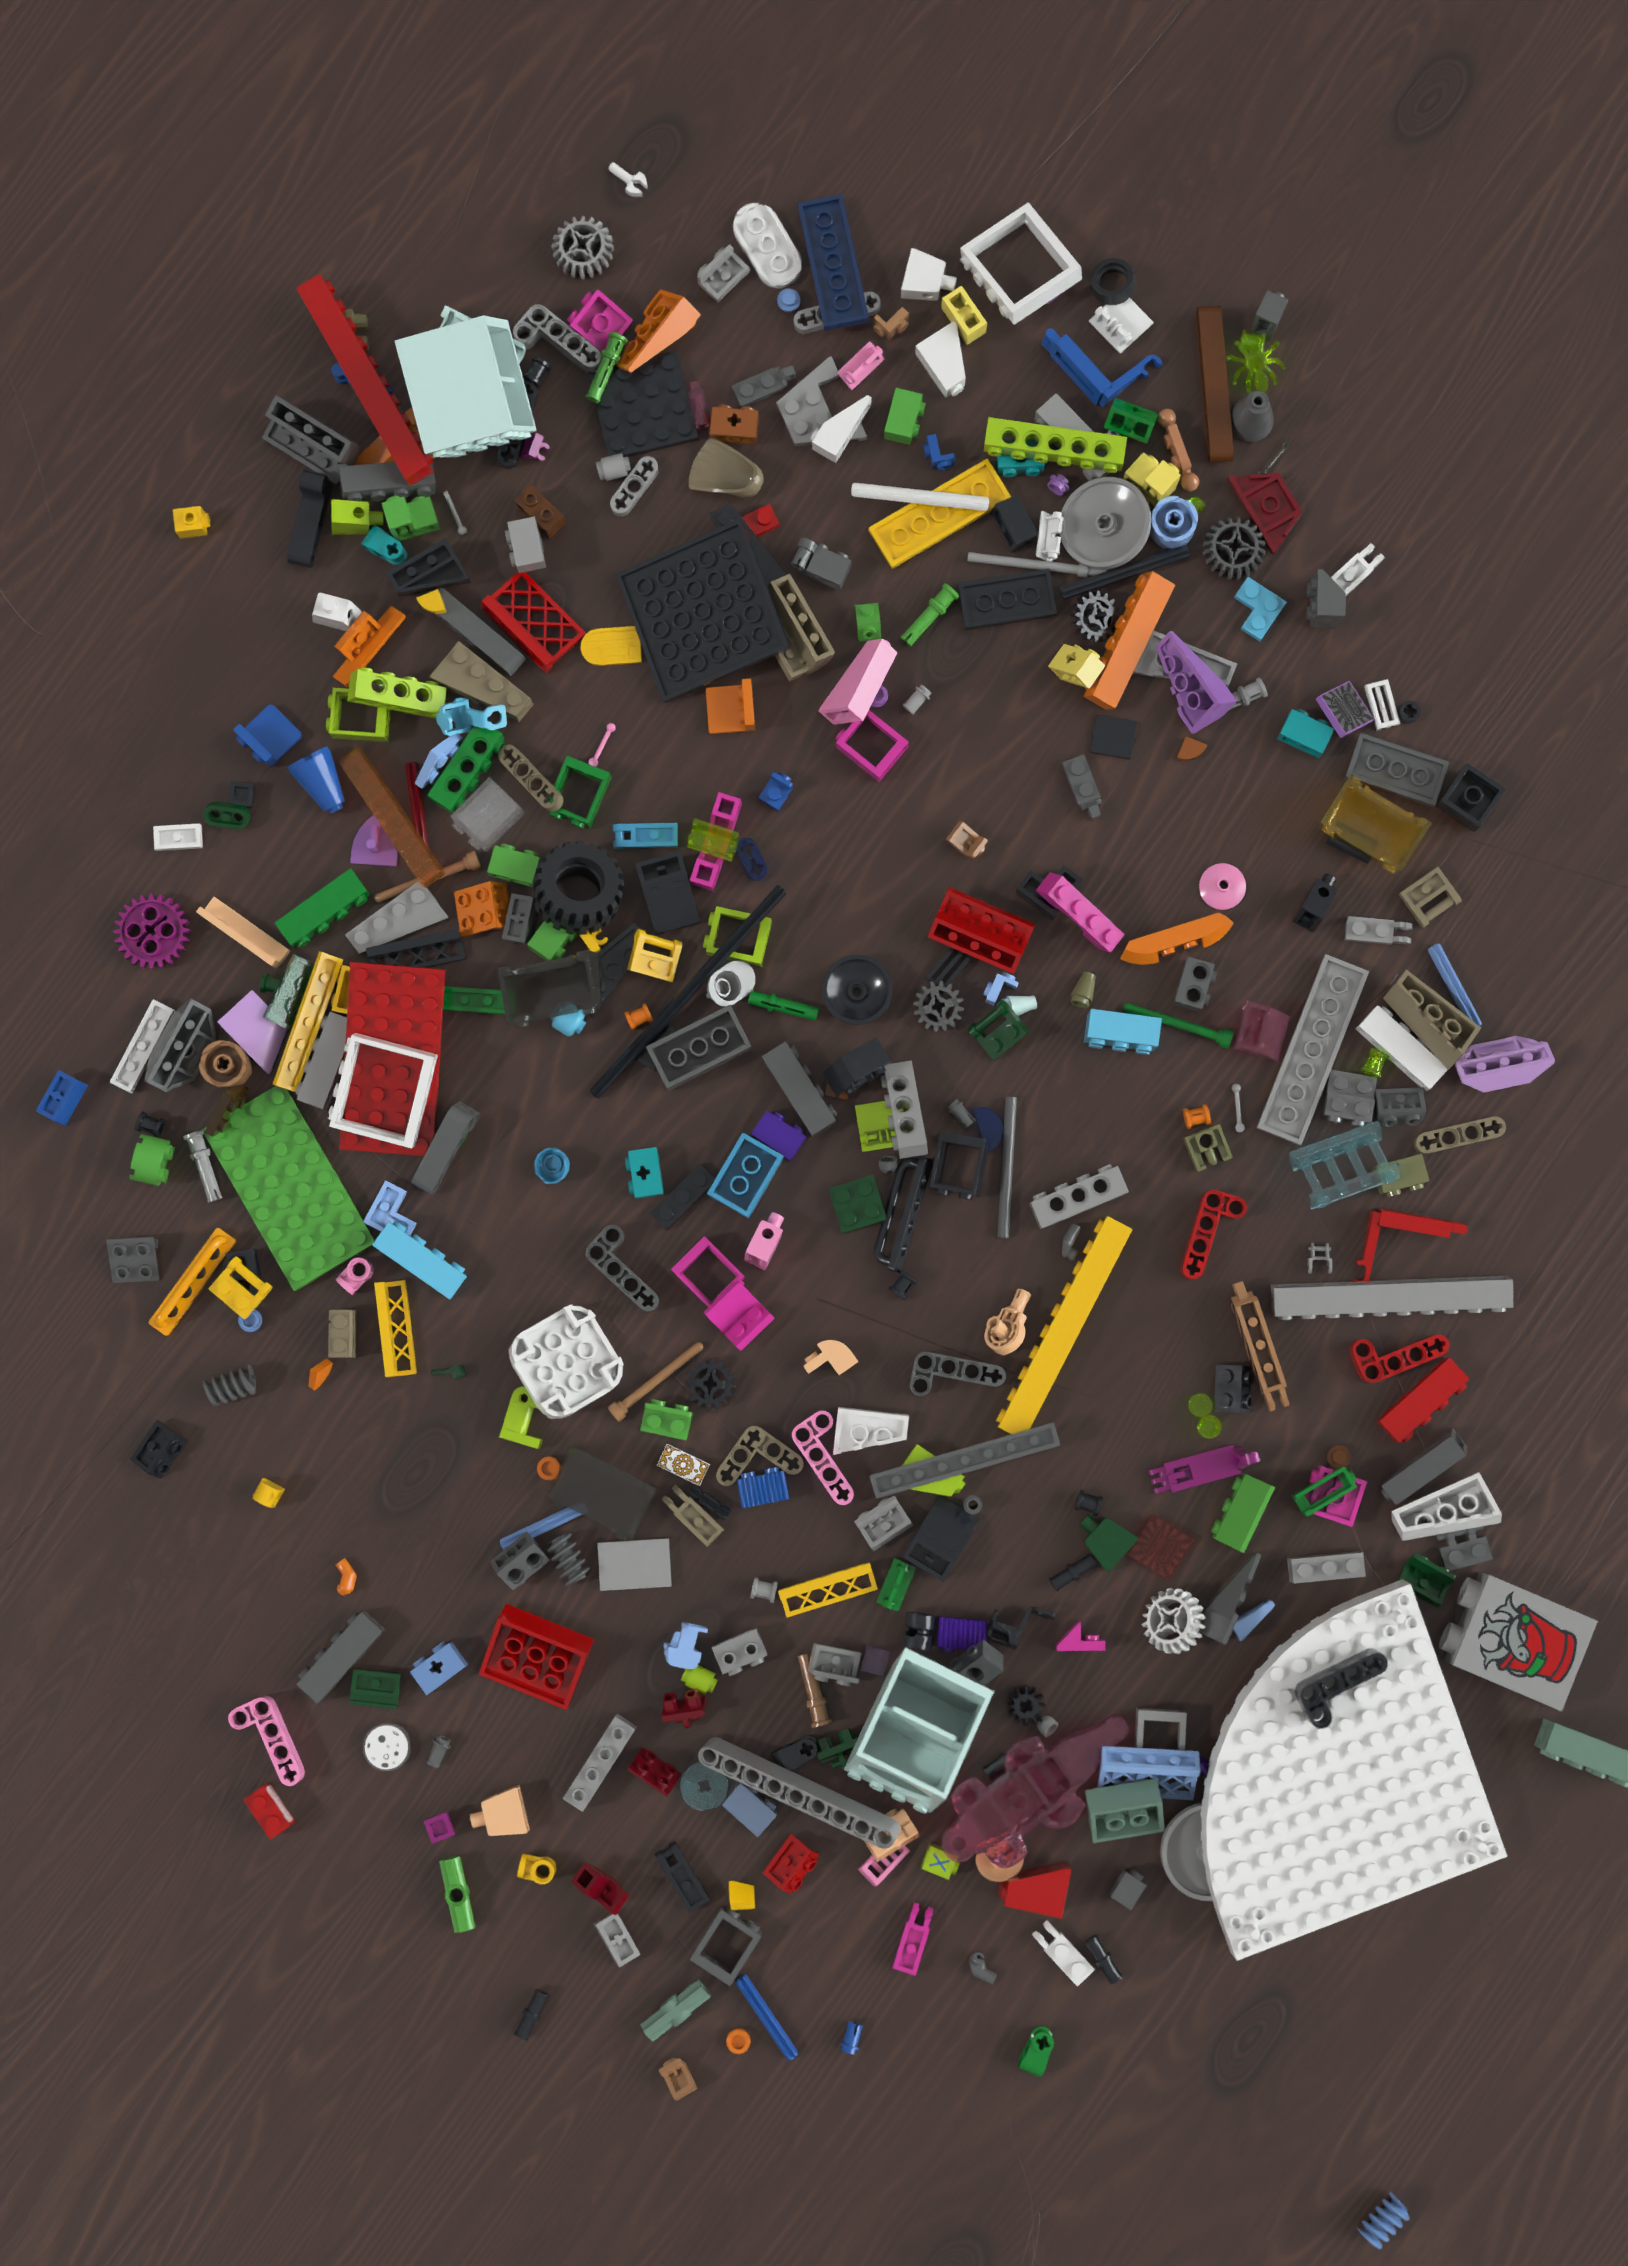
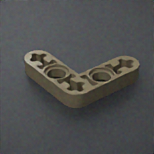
M751 1426L745 1430L717 1470L716 1478L723 1486L733 1485L756 1452L763 1455L786 1473L792 1475L798 1474L803 1469L804 1461L799 1454L761 1427ZM758 1430L760 1432L758 1436L761 1439L759 1442L755 1440L751 1444V1447L755 1448L751 1452L748 1447L740 1443L742 1440L745 1443L749 1441V1431L755 1432ZM771 1443H776L780 1446L781 1452L776 1457H771L767 1453V1447ZM738 1449H743L747 1452V1460L743 1463H739L734 1459V1453ZM785 1450L790 1452L787 1455L789 1459L793 1460L795 1457L798 1459L797 1464L800 1466L798 1469L793 1468L789 1470V1464L785 1460H783L782 1464L777 1462L783 1456ZM730 1459L734 1465L741 1467L739 1472L734 1469L731 1473L733 1480H726L724 1482L721 1471H727L731 1465L727 1464Z

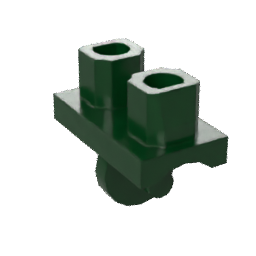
M850 1728L838 1733L842 1744L833 1747L830 1737L817 1741L819 1750L817 1755L822 1765L831 1762L833 1769L840 1766L844 1769L849 1759L847 1755L851 1754L858 1739L855 1738Z

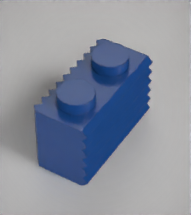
M778 1467L765 1469V1474L756 1476L755 1471L741 1474L742 1479H737L742 1508L788 1500L789 1494L785 1472L779 1471Z

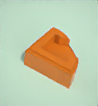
M324 1359L310 1369L308 1387L315 1391L321 1386L329 1375L333 1362L329 1359Z

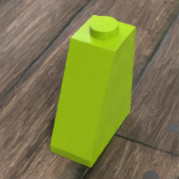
M916 1444L903 1465L931 1458L934 1455ZM962 1474L911 1488V1490L952 1496L953 1493L958 1495L965 1485V1482L962 1481L964 1476Z

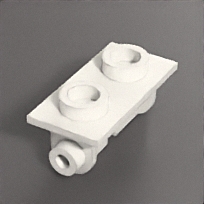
M1041 511L1036 557L1053 562L1060 555L1061 538L1056 537V534L1062 532L1064 518L1061 512H1053V515Z

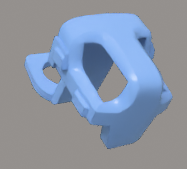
M682 1622L681 1632L676 1631L671 1642L664 1643V1655L667 1663L672 1666L695 1669L698 1663H700L702 1654L694 1648L698 1631L707 1633L708 1629L701 1625Z

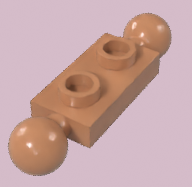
M1163 409L1158 414V422L1162 427L1166 428V433L1163 436L1167 449H1171L1173 454L1171 457L1172 464L1177 467L1179 474L1182 476V488L1186 491H1194L1199 485V478L1196 474L1191 473L1192 466L1177 424H1174L1176 414L1171 409Z

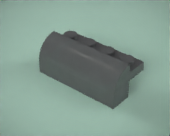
M275 395L265 414L271 421L262 438L315 472L326 474L331 482L340 485L339 467L354 466L356 464L360 450L359 445L285 398Z

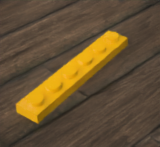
M319 951L273 1085L296 1092L343 959Z

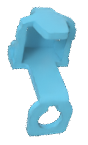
M456 698L453 703L442 705L440 711L436 714L437 724L440 726L443 734L448 736L470 732L471 725L489 730H496L507 725L506 708L504 705L489 706L484 711L470 708L469 701L466 698ZM494 711L500 713V720L496 724L487 721V717H490ZM452 721H454V722H455V725H456V728H454V729H453Z

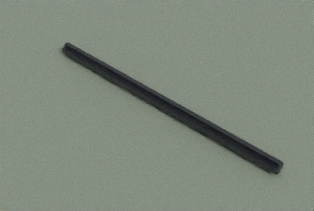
M777 885L594 1084L590 1089V1093L598 1099L607 1091L646 1046L651 1043L705 984L710 976L782 900L787 892L781 886Z

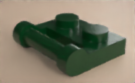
M1004 1000L997 1003L996 1008L977 1024L973 1023L968 1027L970 1035L977 1039L993 1061L1030 1033ZM1001 1015H1004L1007 1020L986 1036L983 1030Z

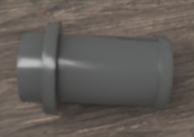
M957 1099L947 1107L949 1110L948 1114H952L965 1130L976 1120L962 1105L963 1101L960 1102Z
M975 1495L968 1496L963 1503L965 1511L969 1514L979 1513L982 1509L981 1499ZM971 1500H975L977 1502V1505L974 1509H971L968 1506Z
M437 1735V1738H434L432 1741L434 1744L425 1762L432 1767L439 1768L446 1750L451 1747V1740L442 1735Z

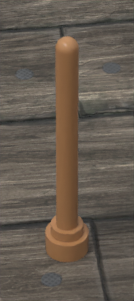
M474 850L467 853L462 861L377 893L374 896V900L379 903L398 896L420 879L426 885L464 869L475 871L482 868L481 862Z
M696 1342L622 1402L619 1400L617 1403L614 1401L607 1408L616 1420L620 1422L625 1418L628 1408L703 1349V1344Z

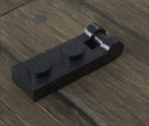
M676 1841L670 1843L669 1848L664 1851L659 1850L654 1853L689 1913L710 1900ZM675 1856L678 1862L670 1865L668 1859Z

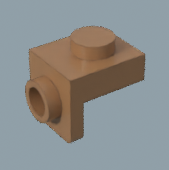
M902 307L888 322H885L876 314L873 317V329L879 336H885L890 340L897 332L900 334L909 325V313Z
M962 821L957 823L946 838L965 857L973 859L984 851V845L988 841L985 837L975 833Z
M672 2058L663 2064L664 2067L658 2070L660 2075L664 2077L676 2101L697 2089L686 2063L680 2058Z

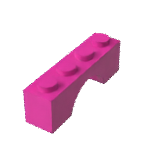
M718 792L711 813L708 832L690 878L692 886L714 892L742 806L740 798Z
M1050 872L1036 889L1049 904L1071 918L1082 929L1083 935L1098 949L1111 953L1125 935L1063 876Z

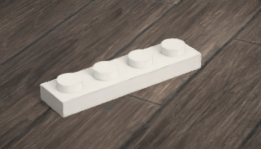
M154 999L152 1000L110 1083L133 1093L148 1065L152 1050L170 1017L175 1013L174 1009Z

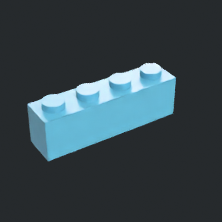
M395 1220L394 1223L388 1221L372 1243V1246L442 1295L451 1299L467 1277L463 1273L465 1268L455 1261L452 1264L445 1261L446 1255L438 1249L434 1248L431 1251L425 1247V1240L416 1234L413 1237L405 1232L407 1228Z

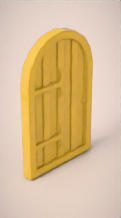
M635 626L591 630L585 634L581 641L582 656L592 665L607 666L642 663L641 642Z

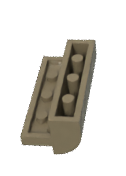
M788 574L770 582L768 589L791 649L779 653L775 657L788 680L792 681L802 675L808 676L826 665L834 656L835 651L792 576Z

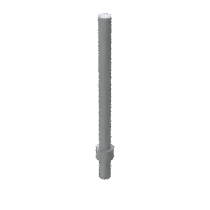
M968 553V562L1037 570L1050 569V571L1078 574V577L1087 578V575L1094 576L1106 572V570L1088 568L1081 563L1076 565Z

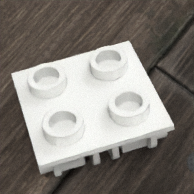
M1130 298L1118 305L1100 306L1095 311V315L1089 320L1120 354L1154 323Z

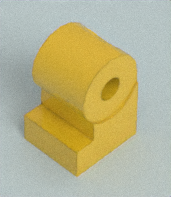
M262 1478L252 1498L266 1507L275 1508L285 1489L266 1478Z

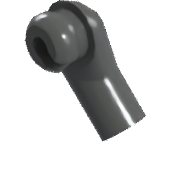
M981 1952L972 1953L969 1957L972 1975L993 1985L997 1974L986 1969L985 1957Z

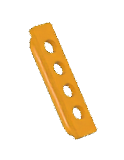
M216 1228L148 1323L163 1335L169 1336L223 1262L225 1253H229L236 1244V1239L222 1229ZM218 1248L220 1251L219 1257L211 1260L210 1257ZM204 1267L206 1270L205 1276L197 1279V1275ZM190 1286L192 1289L191 1295L188 1298H183L182 1296ZM177 1306V1315L175 1317H168L173 1308Z

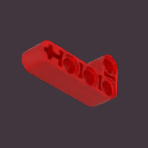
M1217 1190L1208 1191L1202 1196L1180 1267L1181 1275L1185 1279L1194 1280L1203 1274L1220 1216L1233 1220L1244 1216L1247 1211V1204L1244 1199ZM1209 1195L1217 1197V1207L1212 1208L1207 1204V1197ZM1232 1202L1238 1203L1241 1207L1238 1215L1230 1212L1229 1206ZM1203 1217L1211 1221L1212 1225L1209 1230H1204L1200 1227V1220ZM1195 1240H1200L1204 1243L1205 1249L1202 1253H1198L1193 1249ZM1189 1255L1202 1258L1201 1261L1199 1259L1196 1260L1194 1268L1198 1269V1272L1192 1275L1189 1274L1190 1270L1186 1269L1187 1266L1192 1265L1194 1258H1189Z
M1438 1334L1428 1336L1378 1357L1372 1343L1362 1339L1351 1343L1349 1354L1360 1379L1366 1383H1375L1446 1354L1450 1345L1445 1336ZM1435 1341L1441 1343L1438 1349L1427 1351L1425 1348L1434 1345ZM1360 1343L1367 1348V1353L1363 1357L1356 1353V1347ZM1412 1348H1416L1420 1352V1357L1417 1361H1413L1410 1358L1409 1353ZM1390 1357H1394L1398 1361V1366L1395 1370H1391L1388 1367L1387 1362ZM1368 1366H1373L1376 1369V1376L1373 1379H1369L1366 1376L1365 1371Z

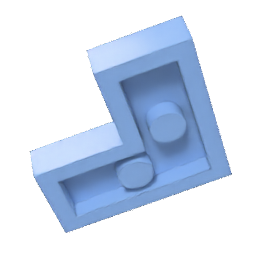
M459 734L449 736L430 750L416 779L415 784L423 789L429 783L434 784L440 776L439 769L449 758H453L459 749V744L463 737Z
M385 1180L363 1222L382 1231L388 1221L394 1223L396 1220L407 1228L405 1232L410 1236L417 1225L416 1222L396 1213L407 1191Z

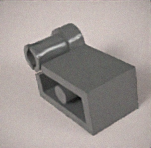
M801 537L797 545L798 550L791 565L797 568L799 564V574L841 591L851 569L849 557L839 551L836 553L827 550L828 547Z

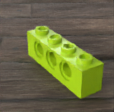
M360 667L359 670L350 674L347 701L436 719V714L440 711V707L445 704L447 688L439 686V683L434 681L422 683L417 682V678L403 677L402 679L395 677L394 673L381 672V674L373 673V670L370 668ZM372 682L378 685V693L373 691ZM394 687L401 691V697L395 695ZM417 691L422 694L423 702L417 699Z

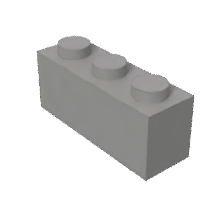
M1359 1551L1287 1558L1289 1581L1291 1583L1366 1577L1363 1552Z

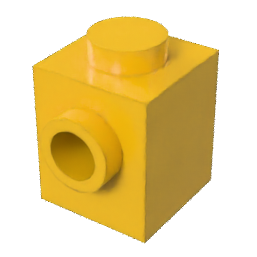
M201 506L173 509L175 532L180 538L208 535L207 527H210V518Z

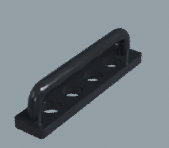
M920 1156L919 1160L906 1159L899 1164L885 1208L888 1220L881 1222L874 1246L875 1259L880 1264L888 1266V1270L899 1274L903 1269L933 1165V1161L927 1157ZM914 1168L916 1171L891 1257L883 1254V1249L906 1170Z

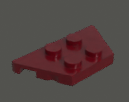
M1268 473L1266 475L1250 474L1249 476L1236 477V475L1229 476L1227 480L1253 524L1257 526V531L1262 532L1261 538L1265 541L1272 555L1275 554L1302 514L1298 503L1280 473Z

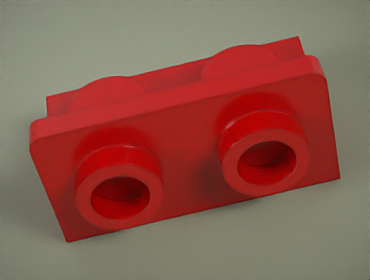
M791 1834L763 1871V1874L782 1891L791 1894L801 1887L802 1879L807 1872L814 1869L820 1854L811 1850L799 1838Z

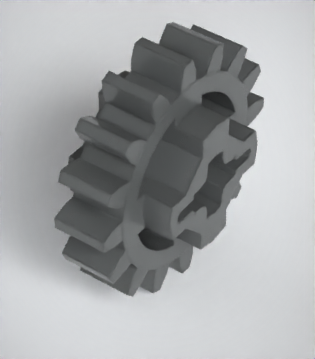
M940 981L939 986H935L934 982H930V989L923 986L924 993L916 994L920 1000L919 1002H913V1005L919 1007V1010H916L914 1014L921 1015V1018L918 1020L919 1023L927 1022L926 1029L933 1025L934 1032H937L940 1026H942L944 1031H947L948 1024L955 1027L953 1021L955 1018L961 1020L958 1011H964V1008L960 1007L959 1003L964 1000L963 998L957 999L956 996L959 990L952 992V984L945 988L943 981ZM939 991L947 992L952 998L947 1000L942 998ZM931 993L932 999L930 1003L923 1006L925 998ZM935 996H937L940 1003H945V1007L942 1008L941 1012L942 1018L937 1010L932 1009V1006L936 1005ZM954 1007L952 1016L947 1020L946 1013L948 1009ZM932 1013L936 1015L938 1022L931 1021L926 1017V1014Z

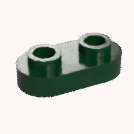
M214 801L205 807L203 818L207 824L214 827L241 830L247 827L251 820V814L243 805Z

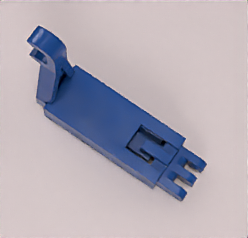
M1047 329L1042 340L1043 347L1050 353L1055 362L1095 406L1100 404L1103 408L1139 377L1146 380L1148 377V371L1144 369L1146 365L1153 363L1156 368H1161L1162 361L1158 356L1149 355L1111 383L1067 334L1061 338L1053 329Z

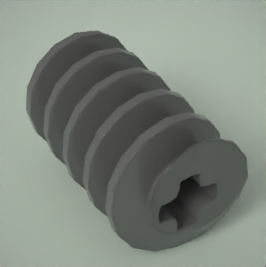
M248 1365L246 1373L241 1367L238 1368V1375H235L230 1370L229 1378H226L224 1373H220V1381H217L215 1376H211V1384H208L206 1379H203V1387L211 1404L218 1406L220 1401L228 1403L229 1398L232 1401L237 1400L238 1395L244 1398L247 1392L250 1395L255 1394L256 1379L252 1367Z
M571 1532L565 1533L545 1544H551L547 1553H555L551 1561H560L555 1569H564L560 1578L569 1579L565 1583V1587L586 1577L585 1574L590 1569L589 1566L581 1567L585 1558H576L581 1552L580 1549L572 1550L576 1545V1541H567L572 1536Z

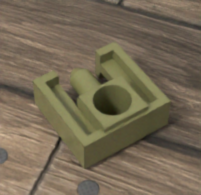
M1218 1123L1182 1137L1197 1172L1207 1169L1200 1154L1202 1152H1205L1208 1163L1211 1165L1217 1164L1218 1160L1213 1149L1215 1147L1218 1148L1222 1161L1233 1158L1222 1128ZM1203 1134H1207L1210 1137V1144L1206 1147H1202L1199 1142Z

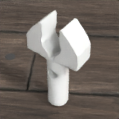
M615 163L609 165V171L627 183L625 190L630 196H642V191L635 188L633 183H639L648 189L646 177L640 171L636 175H630Z

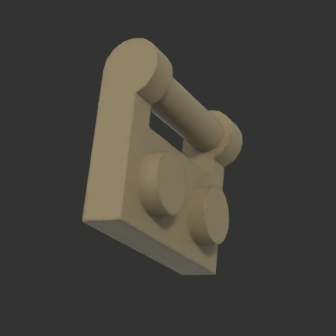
M1439 867L1398 894L1421 928L1429 925L1430 920L1452 905L1456 906L1462 902L1459 894ZM1445 891L1448 896L1446 899L1426 913L1421 911L1420 908Z

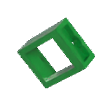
M566 756L554 785L560 793H562L571 771L601 784L586 818L562 808L554 812L548 811L550 812L549 816L558 820L563 818L571 820L570 824L580 829H584V826L591 828L611 781V774ZM550 795V797H549L550 803H553V802H554V799H553V797Z

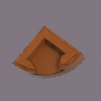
M1186 736L1177 760L1187 761L1200 756L1205 751L1207 744Z

